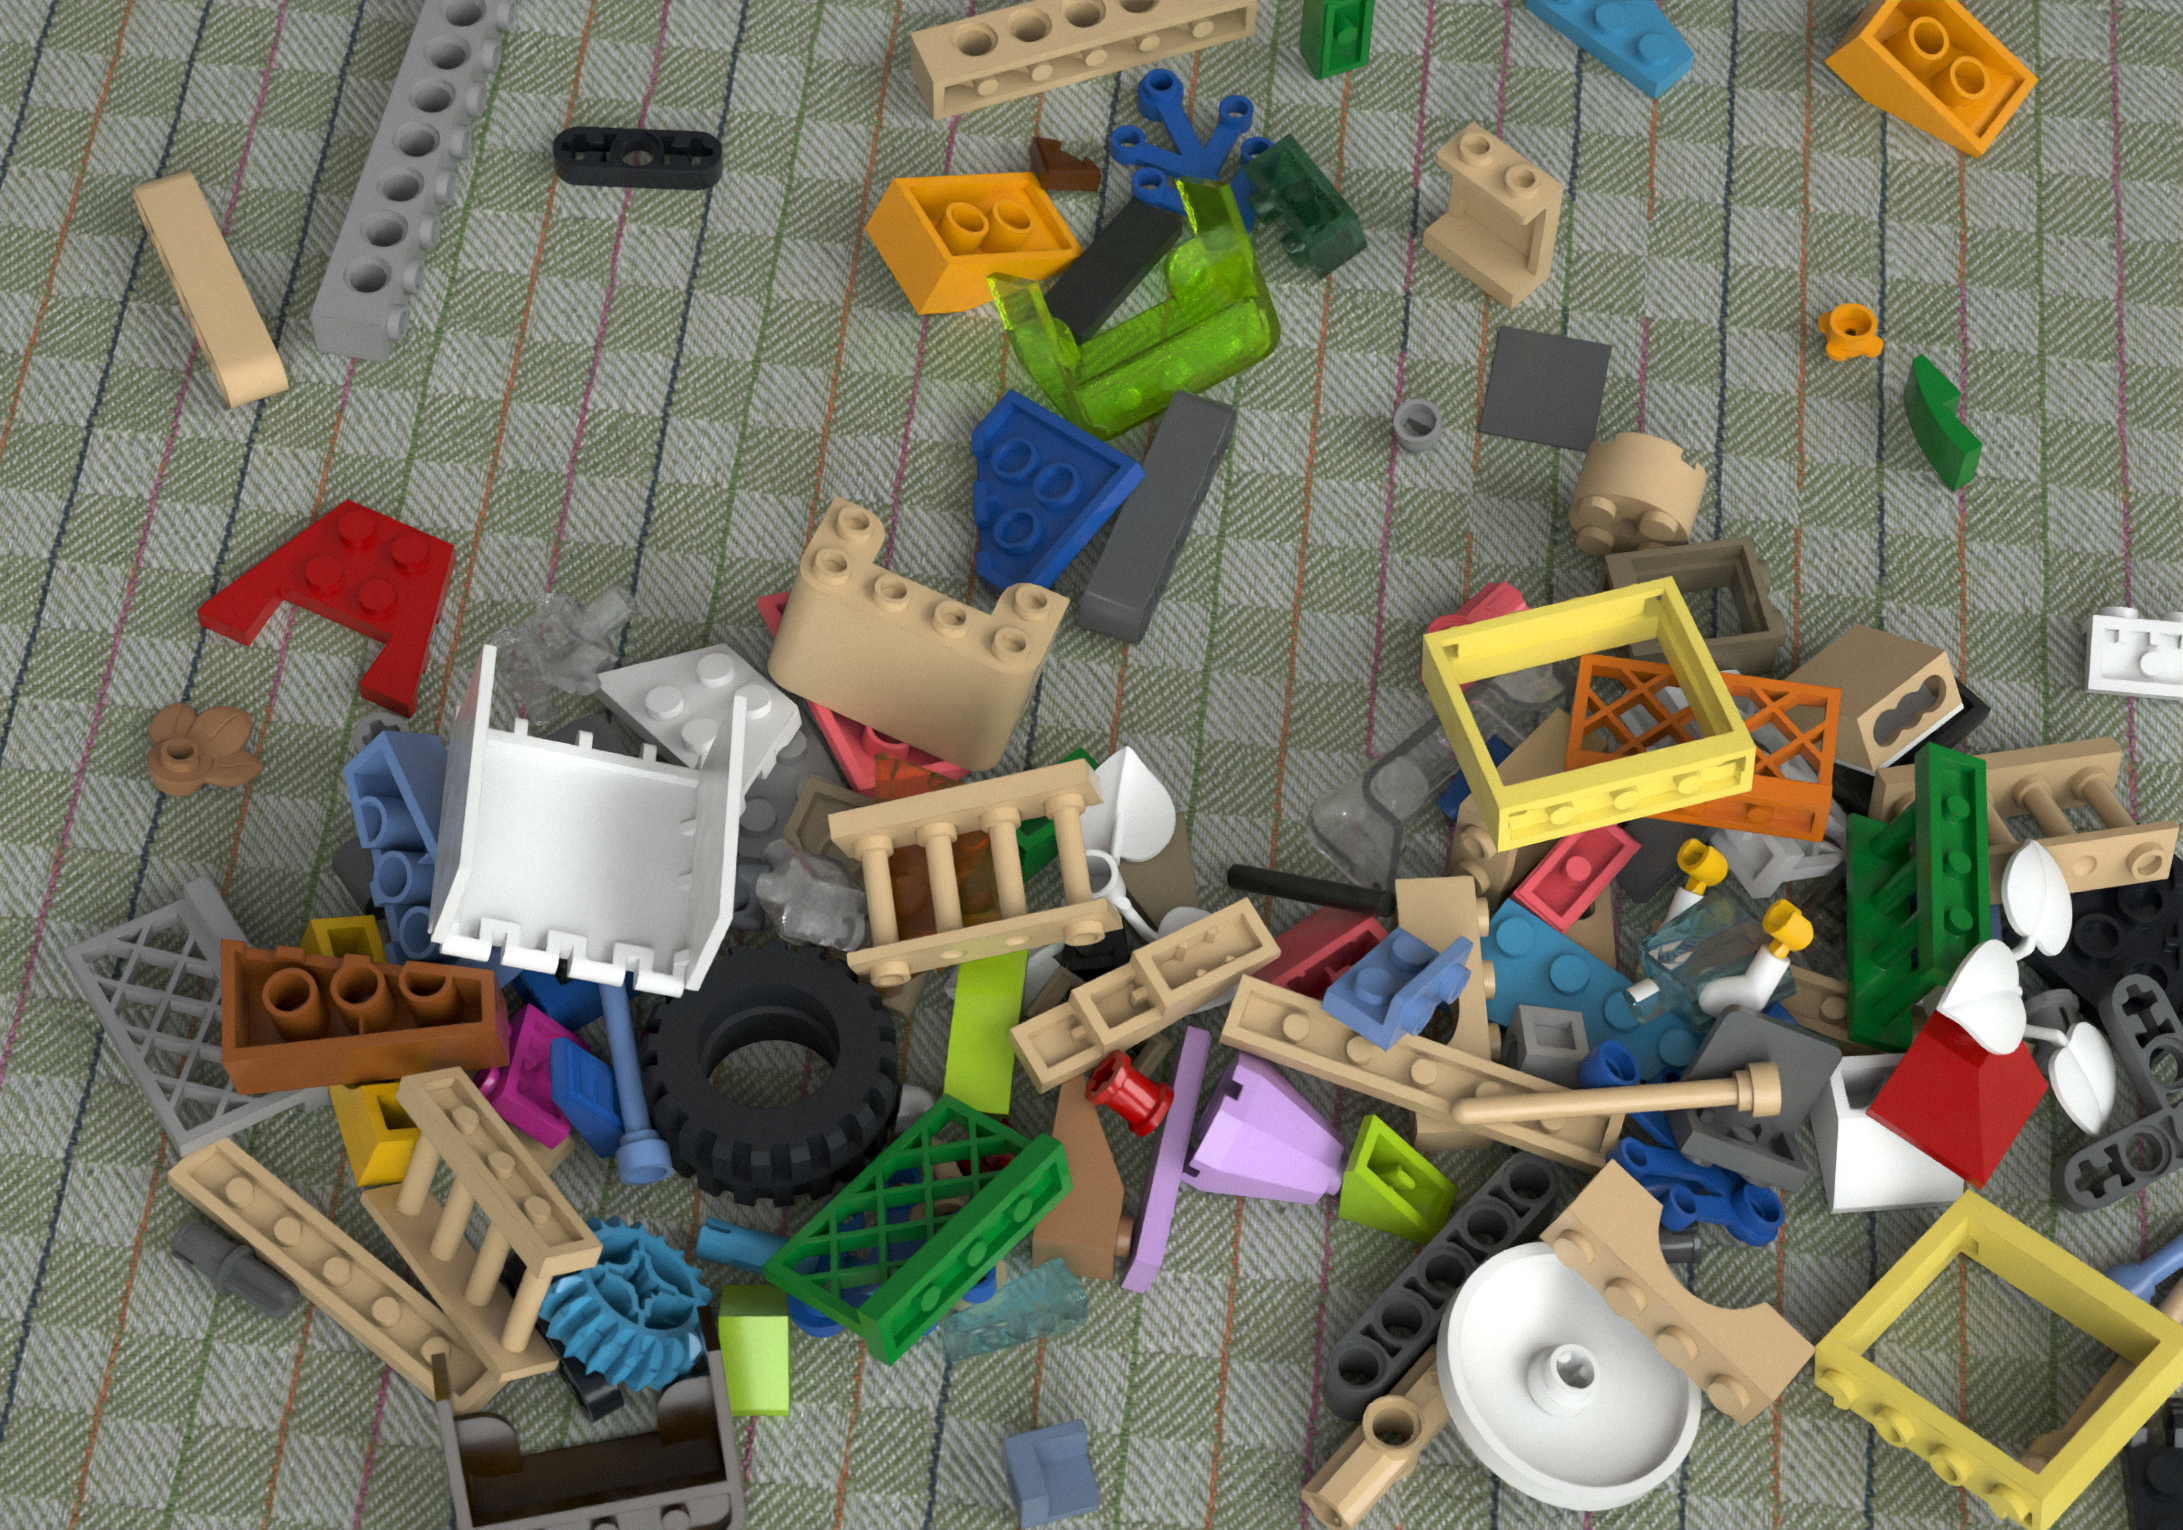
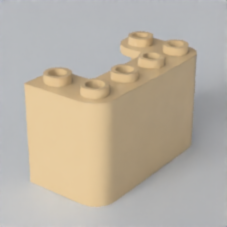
M835 496L801 558L767 663L769 675L776 684L789 692L963 769L987 771L995 767L1001 761L1033 695L1071 599L1042 586L1031 583H1017L1007 587L1001 594L992 614H986L874 564L885 537L883 523L866 508Z

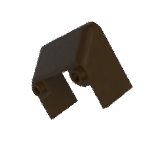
M711 1305L697 1306L706 1370L677 1376L671 1383L666 1384L661 1389L656 1401L659 1431L521 1456L516 1430L505 1417L488 1411L456 1416L445 1352L432 1354L435 1402L458 1530H743L747 1512L722 1351Z

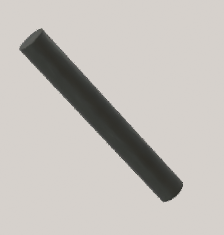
M1237 863L1230 867L1227 874L1229 887L1241 891L1383 918L1390 917L1396 907L1395 895L1392 892Z

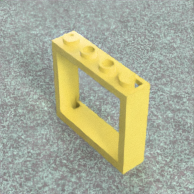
M1672 576L1640 584L1634 583L1627 587L1585 597H1574L1564 602L1526 611L1510 612L1504 616L1462 626H1452L1450 629L1423 635L1422 680L1497 852L1752 791L1756 746ZM1661 595V600L1658 601L1656 596ZM1657 638L1705 738L1503 786L1460 689V684Z
M1969 1188L1815 1346L1817 1349L1815 1351V1385L1834 1398V1406L1844 1410L1851 1409L1873 1424L1879 1435L1888 1443L1898 1448H1908L1930 1463L1934 1472L1942 1480L1953 1486H1964L1987 1502L1993 1513L2002 1521L2007 1516L2026 1530H2048L2183 1382V1326ZM1960 1252H1963L2138 1366L2038 1475L1861 1356Z

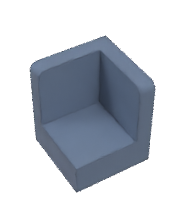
M1076 1419L1003 1438L1002 1468L1021 1530L1089 1513L1100 1508L1101 1497L1087 1456L1088 1432L1083 1419Z

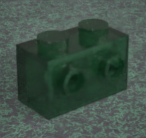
M1291 133L1242 167L1253 193L1246 198L1248 205L1265 227L1274 222L1284 236L1279 239V242L1297 268L1300 269L1307 264L1319 280H1322L1368 247L1358 216Z

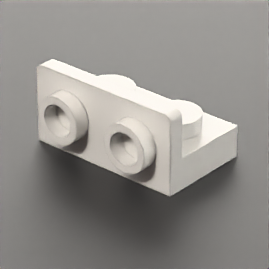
M2102 607L2100 608V615H2092L2082 623L2081 636L2087 637L2083 692L2183 701V612L2163 613L2162 621L2138 619V610L2133 608Z

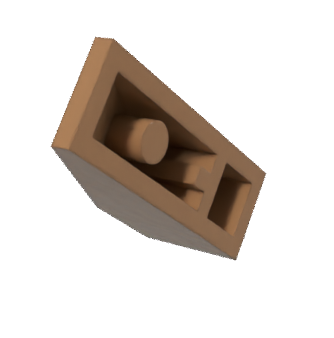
M1082 1073L1061 1084L1051 1136L1063 1143L1074 1189L1034 1227L1032 1269L1113 1281L1117 1256L1127 1258L1130 1256L1135 1217L1123 1215L1125 1189L1095 1106L1084 1098L1086 1081Z

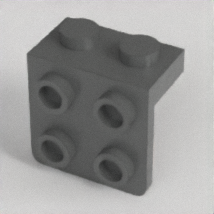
M1739 1004L1726 1006L1719 1014L1678 1082L1731 1078L1732 1072L1744 1070L1746 1063L1774 1061L1778 1068L1781 1085V1111L1778 1116L1751 1118L1748 1111L1736 1112L1734 1105L1664 1110L1679 1151L1688 1160L1697 1165L1711 1167L1715 1164L1739 1173L1746 1181L1755 1186L1769 1188L1773 1185L1797 1194L1810 1172L1794 1138V1134L1841 1062L1842 1052L1837 1042Z

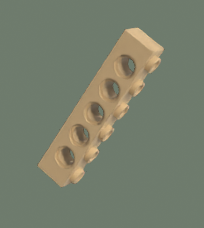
M1033 0L999 10L987 11L980 15L954 22L933 25L927 29L910 33L911 73L933 121L1255 35L1258 0Z

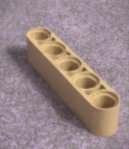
M186 169L132 187L134 200L145 230L229 409L231 410L288 390L286 374L278 352L191 170Z

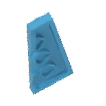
M1510 898L1506 899L1489 921L1488 937H1480L1482 960H1492L1495 973V997L1492 1000H1486L1488 1023H1498L1500 1032L1503 1034L1506 1033L1518 1004L1582 1012L1589 1052L1605 1040H1613L1622 1044L1632 1053L1639 1065L1641 1085L1647 1084L1649 1079L1668 1066L1684 1073L1708 1034L1698 1026L1695 1027L1691 1021L1652 995L1637 1002L1631 993L1626 991L1635 983ZM1442 1001L1436 1006V1008L1450 1013L1446 1002Z

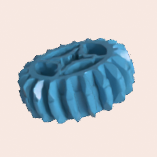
M613 1215L606 1222L591 1216L585 1223L602 1243V1251L595 1267L553 1276L539 1312L540 1318L550 1322L546 1336L551 1339L561 1340L566 1346L564 1357L576 1356L585 1364L586 1375L595 1370L604 1374L610 1387L624 1380L627 1386L635 1393L646 1385L659 1391L666 1384L671 1383L675 1377L689 1373L704 1354L697 1306L708 1305L714 1293L709 1288L699 1284L702 1270L689 1267L683 1260L685 1250L674 1251L665 1244L664 1233L653 1237L646 1233L640 1221L627 1227L621 1218ZM711 1307L712 1313H713V1318H714V1321H715V1319L717 1318L718 1314H717V1313L715 1312V1310Z

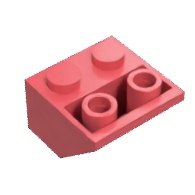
M1324 906L1274 938L1281 950L1280 956L1252 974L1251 977L1323 1002L1327 989L1385 939L1389 933L1372 915Z

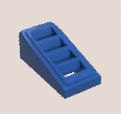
M565 1037L551 1039V1044L549 1045L551 1099L596 1155L600 1158L615 1156V1152L621 1147L620 1138L625 1135L614 1069Z

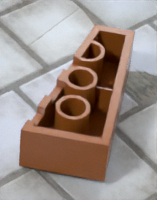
M221 939L222 1064L240 1096L402 1078V1076L458 1066L463 1071L510 1066L508 1008L494 970L409 960L404 965L373 962L371 956L345 953L344 958L310 955L306 953L304 948L277 945L276 950L247 947L245 941Z

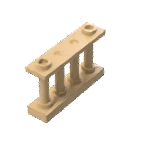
M2112 736L1973 755L1974 757L1986 760L1990 905L2002 903L2001 885L2006 865L2012 854L2025 843V841L2017 842L2001 819L2002 817L2030 813L2033 815L2048 837L2035 841L2046 849L2059 866L2069 893L2168 879L2180 827L2175 820L2136 825L2114 794L2123 750ZM1915 764L1876 769L1868 818L1889 824L1915 800ZM2090 805L2107 829L2077 834L2060 809Z
M1078 759L828 814L831 840L849 858H855L862 863L873 944L872 948L846 953L848 966L862 980L871 982L873 986L892 987L908 982L911 979L912 973L1063 941L1071 946L1090 945L1103 940L1105 932L1123 929L1121 915L1106 897L1096 900L1092 899L1080 815L1085 813V807L1102 804L1104 801L1100 778L1086 759ZM1046 816L1054 821L1066 906L1028 914L1016 829L1021 826V821ZM982 830L988 833L990 837L1002 920L963 928L952 843L957 840V835ZM918 844L921 847H925L937 934L899 942L888 857L893 855V849Z
M460 1066L402 1076L395 1098L421 1131L403 1183L363 1190L360 1202L498 1383L556 1370L560 1359L534 1327L542 1307L541 1303L548 1291L553 1276L595 1267L603 1248L602 1243ZM441 1157L455 1174L444 1209L429 1192ZM475 1202L479 1204L491 1220L479 1254L464 1237ZM511 1247L527 1266L515 1300L512 1299L499 1282Z

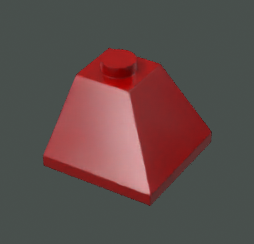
M1935 1009L1866 1112V1115L1979 1190H1982L2049 1086L2023 1040H2021L2018 1048L2012 1053L2005 1055L1993 1054L1979 1045L1961 1025Z

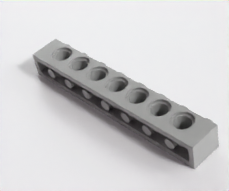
M516 0L424 1L310 312L318 352L387 363L394 341H402L404 339L409 317L407 304L411 294L418 295L421 291L425 273L423 259L426 250L435 249L438 243L441 225L439 213L443 204L450 205L453 200L456 187L455 168L458 160L465 161L468 157L472 138L470 125L474 116L481 117L487 97L486 80L489 73L496 74L499 69L502 55L501 37L503 31H511L514 26L517 10Z

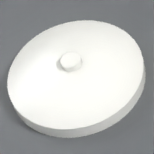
M1535 1242L1518 1245L1489 1258L1457 1289L1446 1307L1439 1327L1436 1346L1438 1379L1444 1401L1451 1418L1468 1446L1489 1469L1512 1487L1541 1502L1561 1508L1582 1511L1608 1510L1632 1503L1650 1493L1670 1476L1686 1457L1693 1444L1700 1421L1701 1388L1679 1367L1667 1362L1660 1355L1656 1346L1628 1319L1617 1315L1608 1306L1605 1298L1579 1273L1562 1264L1555 1255L1554 1250L1547 1243Z

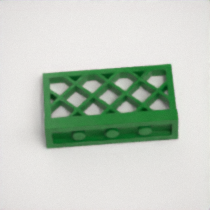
M945 1093L761 1266L765 1280L864 1338L869 1354L891 1367L1074 1189L1063 1143L1044 1132H1041L1034 1140H1031ZM949 1121L969 1131V1140L932 1145L931 1138ZM1005 1153L1016 1156L1003 1170L981 1173L980 1157ZM971 1159L972 1175L934 1181L933 1165ZM923 1167L924 1183L886 1189V1181L896 1171ZM973 1195V1198L957 1214L936 1217V1200ZM925 1202L926 1219L888 1225L887 1208ZM877 1210V1227L840 1232V1224L851 1214ZM927 1239V1242L911 1258L890 1261L889 1244ZM879 1246V1263L842 1269L841 1252ZM830 1254L831 1271L800 1275L793 1271L804 1258ZM880 1283V1288L858 1309L843 1300L842 1289Z

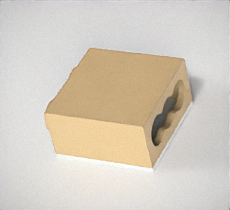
M1856 624L1783 680L1842 689L1834 763L1875 776L1876 769L1890 766L1964 708L1946 650L1861 624ZM1796 705L1784 714L1804 734L1824 722L1825 708ZM1822 740L1814 744L1819 751L1821 750Z

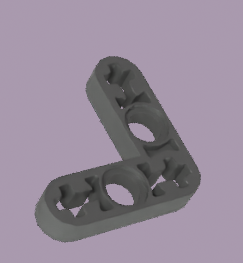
M2133 974L2110 983L2103 989L2099 997L2098 1011L2101 1021L2149 1114L2074 1151L2056 1163L2051 1173L2050 1185L2056 1200L2070 1212L2082 1214L2106 1207L2183 1167V1099L2170 1105L2166 1096L2183 1091V1027L2164 990L2157 981L2147 975ZM2139 996L2144 1008L2140 1009L2136 1014L2127 1016L2123 1011L2122 1004L2126 1003L2129 998ZM2157 1027L2161 1035L2145 1040L2140 1044L2138 1043L2135 1036ZM2156 1048L2167 1050L2176 1060L2178 1066L2177 1076L2171 1084L2162 1083L2151 1072L2149 1059ZM2133 1135L2145 1138L2153 1148L2154 1163L2147 1172L2137 1170L2127 1159L2126 1144ZM2107 1164L2113 1173L2112 1176L2092 1184L2089 1187L2090 1190L2079 1192L2075 1187L2074 1180L2078 1179L2082 1172H2088Z

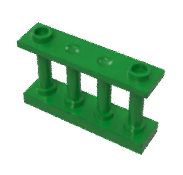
M1928 742L1915 754V800L1889 824L1853 812L1846 818L1848 1040L1892 1054L1906 1053L1913 1043L1912 1007L1938 985L1947 987L1955 971L1971 950L1979 943L1991 940L1986 760ZM1916 835V855L1909 860V840ZM1917 890V911L1910 916V895ZM1918 946V967L1911 972V951Z

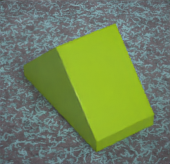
M1375 1114L1365 1115L1344 1171L1338 1217L1428 1245L1445 1227L1458 1187Z
M775 1285L723 1286L718 1315V1334L732 1416H789L792 1319L789 1316L787 1306L788 1293Z

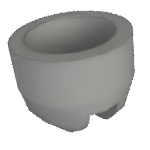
M1411 399L1400 405L1394 414L1395 436L1399 443L1407 450L1418 453L1427 451L1439 441L1443 430L1442 416L1434 403L1425 399ZM1408 422L1413 428L1425 434V436H1420L1404 428V426Z
M902 1083L898 1093V1110L895 1123L892 1126V1136L900 1137L939 1100L932 1091L923 1087Z

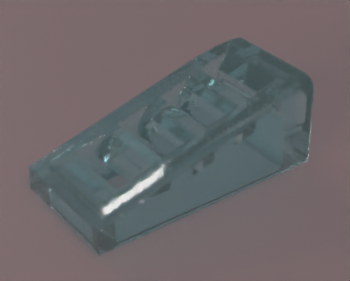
M1055 1257L1000 1288L988 1301L972 1304L944 1320L943 1353L948 1361L953 1363L1079 1328L1087 1324L1088 1297L1062 1258L1056 1259Z

